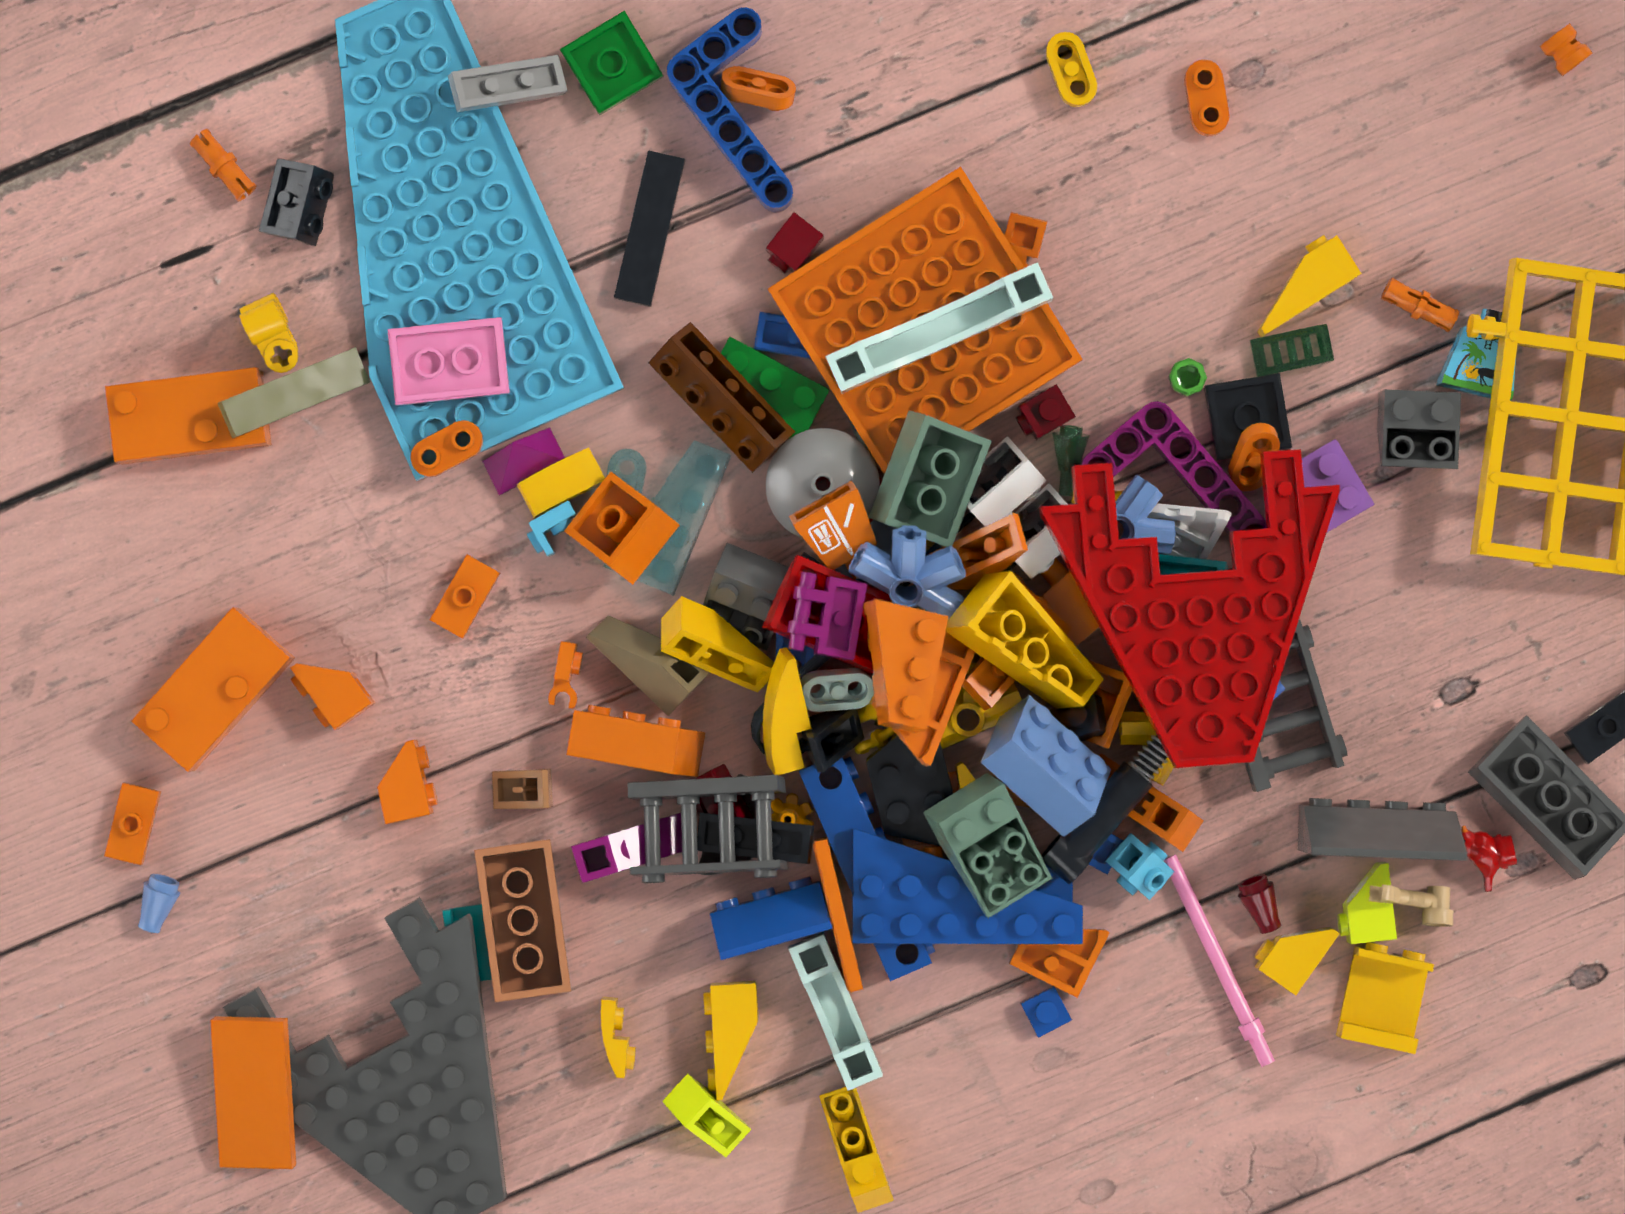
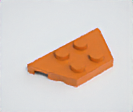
M947 632L945 633L927 730L912 733L892 728L918 761L925 766H931L975 654L973 650ZM873 696L871 705L876 709L875 698Z

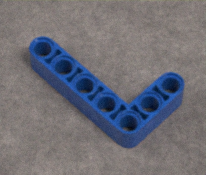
M743 7L734 10L673 56L667 66V75L673 89L762 206L771 212H781L791 205L793 199V188L789 179L711 78L756 44L761 37L762 27L758 13L753 9ZM741 19H749L754 22L756 27L752 34L741 36L735 32V24ZM717 41L723 44L725 47L724 54L718 59L708 58L704 53L705 46L708 43ZM682 64L691 65L695 70L694 77L687 82L678 81L674 77L675 69ZM704 94H711L718 100L717 107L710 112L701 111L697 107L698 99ZM727 124L736 125L741 130L740 137L734 142L724 141L719 135L723 126ZM750 154L759 155L764 161L763 167L757 172L745 170L742 163L746 156ZM773 184H779L786 189L787 195L783 201L774 203L766 198V189Z

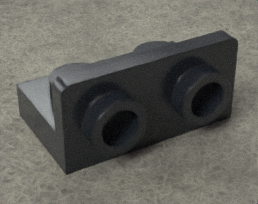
M277 158L259 232L316 246L319 235L323 230V218L328 199L333 191L334 174L315 165Z

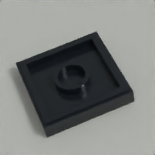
M1280 373L1204 386L1216 461L1232 458L1242 432L1247 427L1256 423H1266L1275 428L1280 441L1279 450L1292 448Z

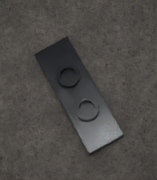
M1625 690L1564 732L1585 764H1589L1625 738Z

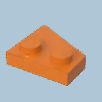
M1083 929V944H1018L1009 964L1078 998L1110 932L1105 929Z

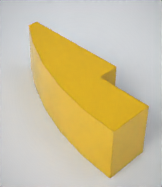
M787 647L779 649L771 669L763 711V743L766 762L774 775H782L805 768L797 733L811 729L796 659Z

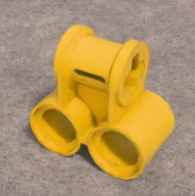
M273 292L239 308L241 323L254 346L257 345L266 365L271 370L279 373L288 372L293 369L298 361V346L287 324L289 323L288 318L276 294ZM280 345L283 350L289 348L287 351L288 358L282 360L279 355L273 357L275 346Z

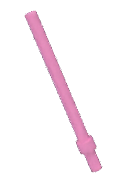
M1177 855L1166 858L1164 862L1174 871L1170 878L1241 1025L1238 1028L1244 1041L1249 1040L1261 1067L1274 1062L1275 1059L1262 1034L1265 1032L1259 1017L1254 1018Z

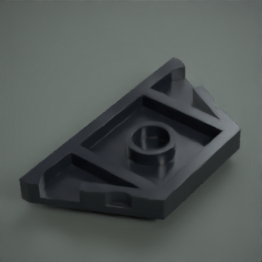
M895 734L886 745L879 747L866 758L884 834L941 846L923 813L954 794L941 742L931 766H925L918 761L897 734Z

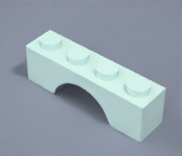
M824 932L789 946L790 955L818 1016L847 1090L849 1091L882 1077V1069Z

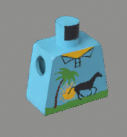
M1482 309L1481 319L1484 320L1486 316L1495 317L1496 322H1501L1502 312ZM1464 326L1457 333L1436 385L1491 399L1499 337H1493L1491 341L1483 340L1481 335H1478L1477 338L1467 337V326ZM1514 367V375H1513V382H1512V390H1511L1510 400L1513 399V394H1514L1515 367Z

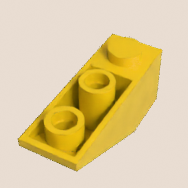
M756 981L711 983L710 992H703L704 1015H712V1030L705 1031L706 1053H714L715 1067L707 1069L709 1092L716 1091V1101L723 1099L758 1023Z
M846 1087L819 1095L846 1182L858 1213L894 1201L857 1088L848 1091Z

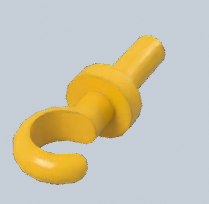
M890 727L884 730L876 729L872 731L870 739L864 740L855 746V752L857 754H865L869 752L870 748L883 747L888 743V738L896 733Z

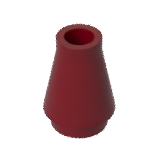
M1260 874L1238 884L1240 890L1238 897L1257 924L1260 933L1266 934L1279 929L1282 924L1278 915L1273 882L1268 881L1265 874Z

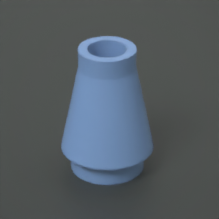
M151 874L149 881L144 882L139 928L151 933H160L165 919L180 896L178 891L180 883L177 880L161 874Z

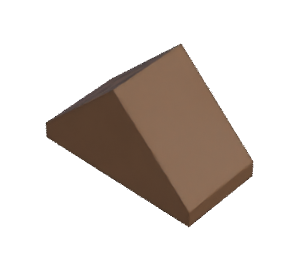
M551 769L492 771L493 809H539L553 807Z

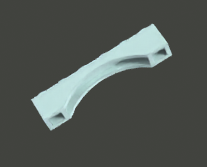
M1037 262L925 315L826 356V359L843 394L1047 304L1053 300V296Z

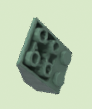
M989 773L984 774L923 812L939 844L987 918H990L1052 879L1004 783Z

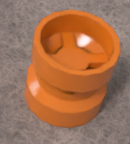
M1570 23L1539 46L1546 56H1553L1555 58V68L1561 76L1567 74L1593 54L1587 44H1581L1579 40H1576L1577 31Z

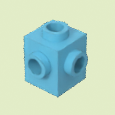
M1132 833L1126 837L1106 860L1120 874L1116 881L1131 895L1139 891L1149 900L1165 885L1166 881L1174 873L1164 862L1168 855L1152 841L1146 846Z

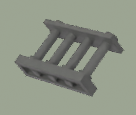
M1301 620L1298 621L1289 650L1297 648L1303 670L1281 676L1279 681L1286 688L1284 691L1308 685L1314 706L1267 720L1260 742L1264 741L1263 737L1319 721L1325 743L1273 759H1269L1268 756L1262 758L1258 746L1254 762L1244 763L1254 792L1271 788L1269 779L1275 778L1274 774L1329 757L1332 767L1339 768L1345 766L1342 757L1348 756L1342 735L1335 736L1309 648L1314 647L1312 633L1308 625L1302 626Z
M764 775L627 783L628 798L640 801V807H644L645 866L630 867V875L642 877V883L665 882V875L754 871V878L777 877V870H788V862L773 860L771 801L775 800L774 794L786 793L784 777ZM751 795L752 801H756L757 861L735 862L733 803L737 802V796ZM700 797H714V803H718L720 863L698 864L696 805L700 804ZM663 799H677V805H681L683 864L661 865L659 806H663Z

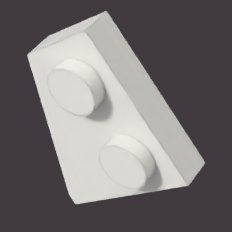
M1157 503L1147 518L1175 521V542L1171 554L1167 555L1207 559L1232 513L1227 510Z

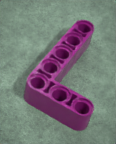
M1156 401L1145 405L1088 453L1080 463V465H1087L1094 458L1101 459L1105 463H1112L1114 477L1152 445L1205 508L1219 509L1220 500L1224 496H1231L1236 499L1238 512L1235 516L1230 517L1224 528L1228 535L1232 531L1245 530L1249 525H1256L1260 529H1267L1266 520L1165 403ZM1149 410H1159L1164 415L1165 424L1163 428L1154 430L1147 426L1145 415ZM1128 434L1135 439L1136 449L1132 454L1126 455L1117 449L1116 440L1119 435ZM1173 439H1184L1188 443L1190 451L1186 458L1178 459L1171 454L1170 443ZM1199 467L1210 469L1214 475L1213 484L1209 488L1200 487L1195 482V471Z

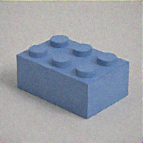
M1030 695L999 717L981 761L987 769L1063 837L1095 815L1111 772V768L1106 765L1099 755L1094 754L1078 739L1074 732L1063 726L1051 715L1045 706L1040 705Z

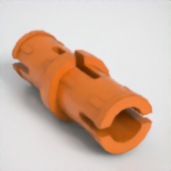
M204 129L200 132L202 135L201 139L198 135H195L189 144L210 166L209 172L214 178L219 177L238 202L246 198L245 192L248 195L252 194L257 186L236 164L237 158L232 152L227 153L213 137L209 129Z
M1392 277L1381 295L1382 300L1409 312L1410 317L1416 320L1421 318L1448 333L1453 328L1460 313L1459 310L1431 298V293L1425 290L1419 292Z

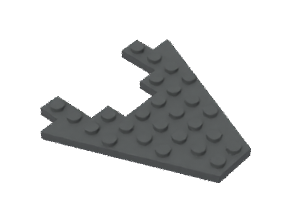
M419 897L384 918L421 981V984L399 995L390 1002L408 1034L349 1067L343 1060L330 1035L319 1039L298 1052L289 1039L294 1123L412 1214H479L505 1200L507 1191L473 920L471 915L467 914L439 930ZM259 987L223 1007L228 1017L277 1018Z

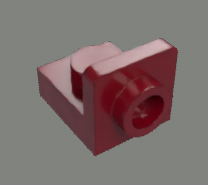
M1056 384L1031 400L1019 405L1017 409L1020 415L1016 416L1015 419L1026 437L1032 434L1035 440H1038L1076 416Z

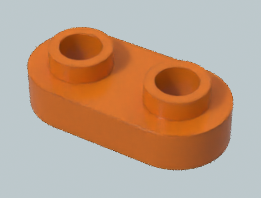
M1198 60L1190 65L1186 71L1184 85L1191 124L1196 132L1210 137L1218 135L1227 126L1230 116L1223 73L1220 67L1210 60ZM1201 72L1208 73L1211 77V82L1207 85L1201 84L1197 78L1198 74ZM1208 109L1214 110L1217 113V120L1214 122L1207 121L1204 118V111Z
M733 66L722 72L720 82L722 93L726 98L735 103H746L764 107L771 111H781L791 107L794 102L796 86L792 80L782 75Z
M461 420L454 422L419 441L411 451L412 466L423 476H439L476 456L483 446V434L479 427L470 421ZM466 432L470 436V442L466 446H459L456 438L460 433ZM428 450L436 453V461L430 465L425 464L423 461V454Z
M1266 423L1253 424L1247 427L1239 438L1228 467L1230 479L1241 491H1253L1263 486L1260 453L1279 451L1280 441L1273 426Z

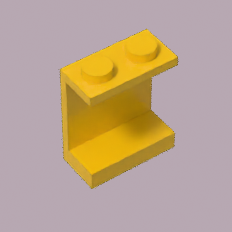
M1373 942L1366 943L1365 948L1355 946L1336 1036L1346 1040L1416 1054L1419 1039L1415 1038L1414 1035L1428 971L1433 972L1434 964L1425 961L1426 954L1403 949L1402 956L1387 953L1389 946Z

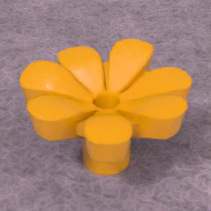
M789 793L786 796L785 803L780 798H775V800L771 801V808L774 813H771V820L787 822L785 818L790 816L791 822L788 823L814 825L812 820L806 818L807 815L812 813L813 808L808 802L798 805V795Z

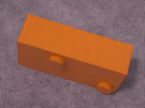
M253 367L105 386L114 462L130 464L272 446L269 424L232 438L217 404L263 385V371Z
M232 607L131 722L187 772L195 771L293 662L295 657L240 608Z

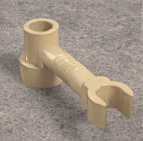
M1370 885L1369 901L1422 907V925L1434 927L1453 926V910H1450V887L1427 886V893L1399 889V887L1392 885H1382V887Z

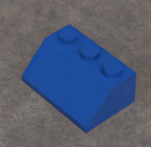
M808 876L788 882L789 890L775 893L774 887H769L753 892V900L739 903L738 898L735 897L715 903L717 910L710 912V918L721 960L832 929L820 881L812 883L811 877Z

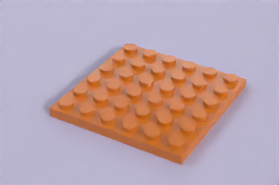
M961 166L768 288L771 296L884 475L909 410L928 415L970 432L1083 360L1047 303L850 391L841 393L826 359L827 355L925 315L1025 268Z

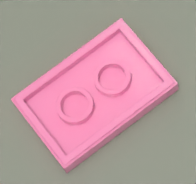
M501 317L387 329L396 406L510 394Z

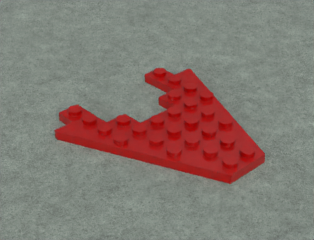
M1301 449L1260 453L1267 529L1229 532L1233 570L1160 575L1157 537L1119 539L1112 463L1072 466L1075 504L1042 506L1039 508L1046 527L1174 769L1254 762L1340 492V485L1304 487Z

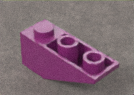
M681 812L660 818V857L665 858L682 852ZM644 824L571 846L582 883L645 864Z

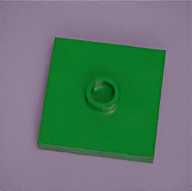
M625 10L560 49L599 116L664 77Z

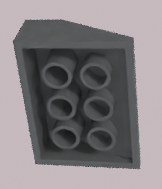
M1309 798V805H1299L1298 851L1311 855L1467 861V850L1457 812L1446 811V803L1423 802V810L1408 809V802L1385 801V808H1370V800L1347 799V807L1332 806V799Z

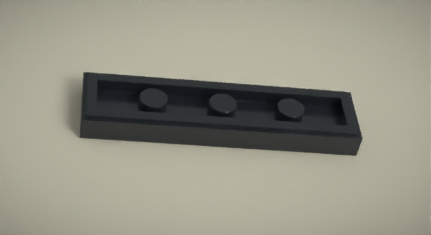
M648 150L614 299L648 307L652 306L684 169V158Z

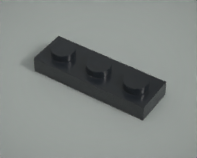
M700 813L697 834L698 851L720 854L718 814ZM734 816L735 856L757 858L756 819ZM772 821L773 860L810 864L814 825Z

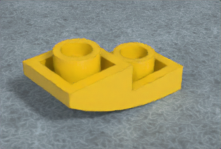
M588 447L519 482L517 487L533 517L536 518L576 496L599 487L605 477Z
M603 997L601 999V1029L606 1054L616 1077L625 1078L627 1069L634 1070L636 1047L629 1046L630 1037L615 1036V1030H622L624 1008L617 1007L618 998Z

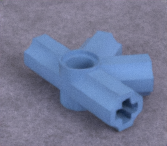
M1138 475L1133 477L1116 500L1117 520L1124 528L1120 539L1157 537L1158 553L1171 554L1175 542V521L1147 518L1164 494Z
M903 525L901 528L893 530L891 555L869 542L861 544L849 565L850 573L889 594L894 604L949 616V620L964 601V596L946 587L966 577V571L958 552L950 545L925 556L926 531L917 528V526ZM911 582L914 585L904 587L900 583Z

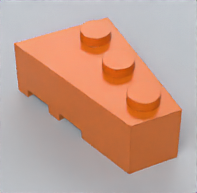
M877 599L865 602L863 607L864 615H867L868 648L872 656L874 673L872 681L878 725L912 733L925 731L928 726L949 616Z
M588 704L587 712L574 710L566 755L668 774L698 777L706 732L680 728V720L663 717L658 718V724L645 722L646 714L623 711L622 718L610 716L611 708Z

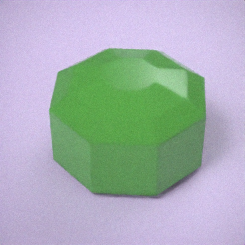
M1187 358L1173 365L1168 378L1173 391L1187 397L1202 390L1207 375L1201 363Z

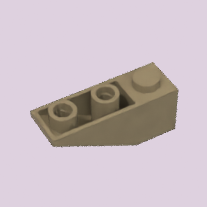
M609 615L586 637L668 716L709 674L701 668L661 652L660 637Z

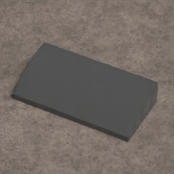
M1527 715L1514 725L1468 771L1574 880L1586 876L1625 834V814Z

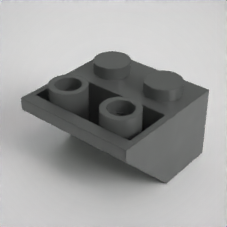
M1387 389L1379 392L1377 434L1381 466L1458 469L1461 393Z
M727 543L713 574L703 605L716 611L718 615L723 617L756 647L767 651L774 632L763 628V624L789 567Z

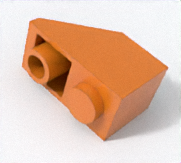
M298 663L290 667L295 674L291 678L293 685L303 697L309 694L317 705L313 712L325 728L331 725L334 730H339L375 704V701L354 672Z
M417 739L405 742L377 786L385 824L433 814L432 806L438 805L435 786L433 783L427 784L424 772L425 768H430L425 745H418Z

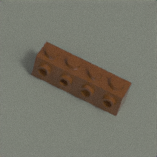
M691 322L669 338L648 362L752 473L771 458L795 433L784 419Z

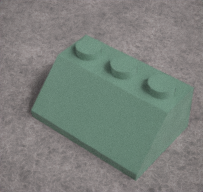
M909 410L868 518L896 529L901 528L903 525L917 526V528L926 531V540L945 547L952 546L992 441L928 415Z

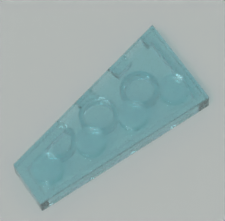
M695 440L667 477L664 486L656 497L651 499V502L657 505L680 526L636 581L670 595H675L731 459L730 454ZM604 564V565L602 566V567H605V568H607V569H609V570L614 571L612 568H610V567H609L608 565H606V564Z

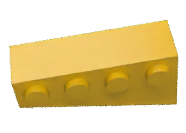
M1011 571L984 574L947 622L946 632L1056 709L1083 707L1104 680Z

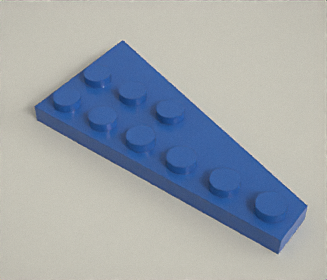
M853 828V944H1083L1082 905L1039 890H1033L995 915L987 918L950 860Z

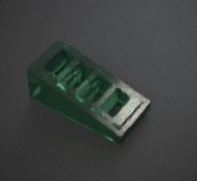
M1327 324L1249 340L1257 377L1327 364L1334 361ZM1316 335L1320 356H1313L1309 336ZM1301 338L1305 359L1298 360L1294 339ZM1285 341L1289 362L1283 364L1279 342ZM1270 344L1274 366L1267 367L1263 346Z

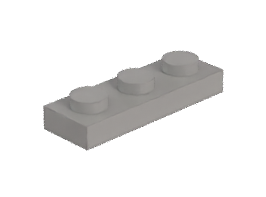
M559 55L453 71L448 75L457 112L561 96L568 91Z

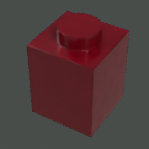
M793 212L767 245L766 252L771 255L767 261L784 274L788 270L795 272L810 258L824 240V235Z

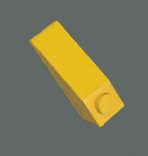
M1325 235L1305 247L1308 254L1300 259L1257 331L1261 338L1362 274L1337 235L1330 240H1327Z
M681 596L661 618V652L757 693L769 681L774 662L713 609Z

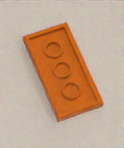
M828 838L814 839L813 848L847 990L850 992L863 990Z
M215 1016L210 1022L219 1166L226 1168L293 1169L296 1166L288 1018Z

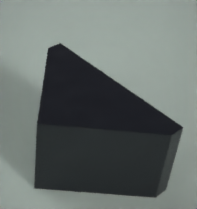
M857 709L825 711L809 716L811 729L802 731L807 754L817 772H825L865 739Z

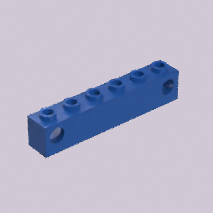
M842 757L831 766L837 768L842 774V782L835 789H827L821 785L819 780L821 772H817L813 764L799 770V773L853 895V828L884 839L886 837L881 826L874 829L868 815L874 813V809L866 791L861 794L857 792L853 780L859 778V775L851 757L844 760ZM874 944L890 981L932 964L929 955L935 952L932 944H914L918 948L917 959L903 964L896 957V949L900 944Z

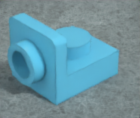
M570 501L562 503L529 522L533 531L527 533V536L537 553L544 551L548 557L556 554L545 533L552 531L554 536L558 535L570 524L571 519L577 515Z

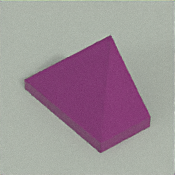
M549 427L512 442L482 462L498 494L502 495L516 488L519 482L564 459L565 456Z

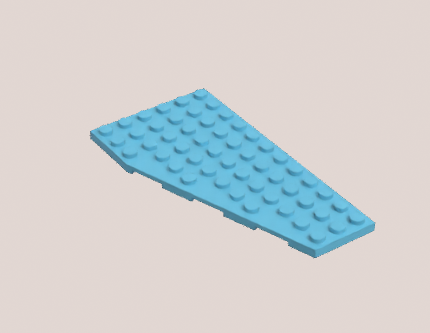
M377 0L335 19L358 245L360 285L368 349L369 377L415 480L418 481L426 476L419 474L412 466L411 451L419 441L454 422L465 420L479 427L484 440L482 449L479 452L481 453L624 389L499 106L463 112L456 111L448 75L453 71L481 66L452 1ZM502 318L510 394L395 405L387 329ZM466 432L460 433L456 438L457 444L462 447L468 445L470 442L469 434ZM432 450L426 451L423 454L424 463L428 465L433 464L436 461V453Z

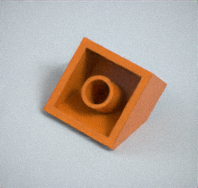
M610 471L564 532L633 585L680 525L657 505Z

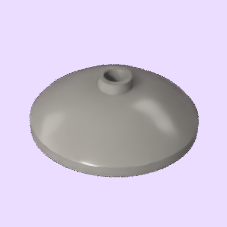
M830 428L806 430L788 439L773 456L766 475L767 500L780 524L792 534L802 538L793 526L789 516L851 480L860 493L867 516L869 517L880 488L878 469L869 451L851 435ZM819 477L829 479L830 487L828 490L820 491L816 488L815 482Z

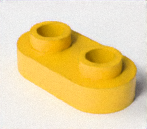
M1060 32L1054 35L1046 47V59L1060 97L1069 106L1083 107L1093 100L1097 92V81L1081 39L1073 33ZM1061 47L1069 48L1072 53L1069 59H1061L1057 53L1058 49ZM1074 82L1083 84L1084 92L1080 95L1072 93L1070 89L1071 84Z

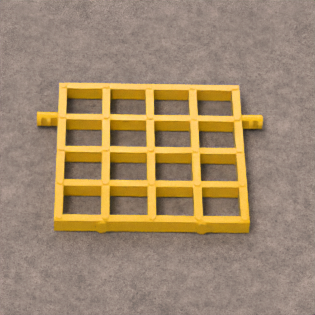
M1523 258L1509 259L1501 322H1496L1495 317L1486 316L1484 320L1477 314L1469 316L1466 329L1467 337L1477 338L1478 335H1481L1483 340L1490 341L1493 337H1499L1470 554L1533 563V567L1553 569V566L1625 576V439L1618 489L1569 482L1577 426L1625 433V418L1579 411L1586 356L1625 361V346L1588 340L1595 286L1625 290V274ZM1527 275L1576 283L1569 337L1520 330ZM1517 346L1566 353L1559 408L1510 401ZM1508 416L1557 423L1550 479L1501 472ZM1499 486L1548 493L1540 550L1491 543ZM1567 496L1616 503L1609 559L1560 553Z

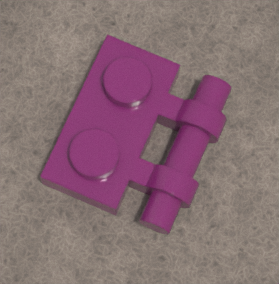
M801 572L799 587H795L793 596L794 599H797L794 618L788 624L787 633L791 634L788 648L803 651L805 639L808 636L816 638L814 654L854 660L867 584L835 577H826L824 591L814 589L816 574ZM812 602L822 604L818 625L808 623Z

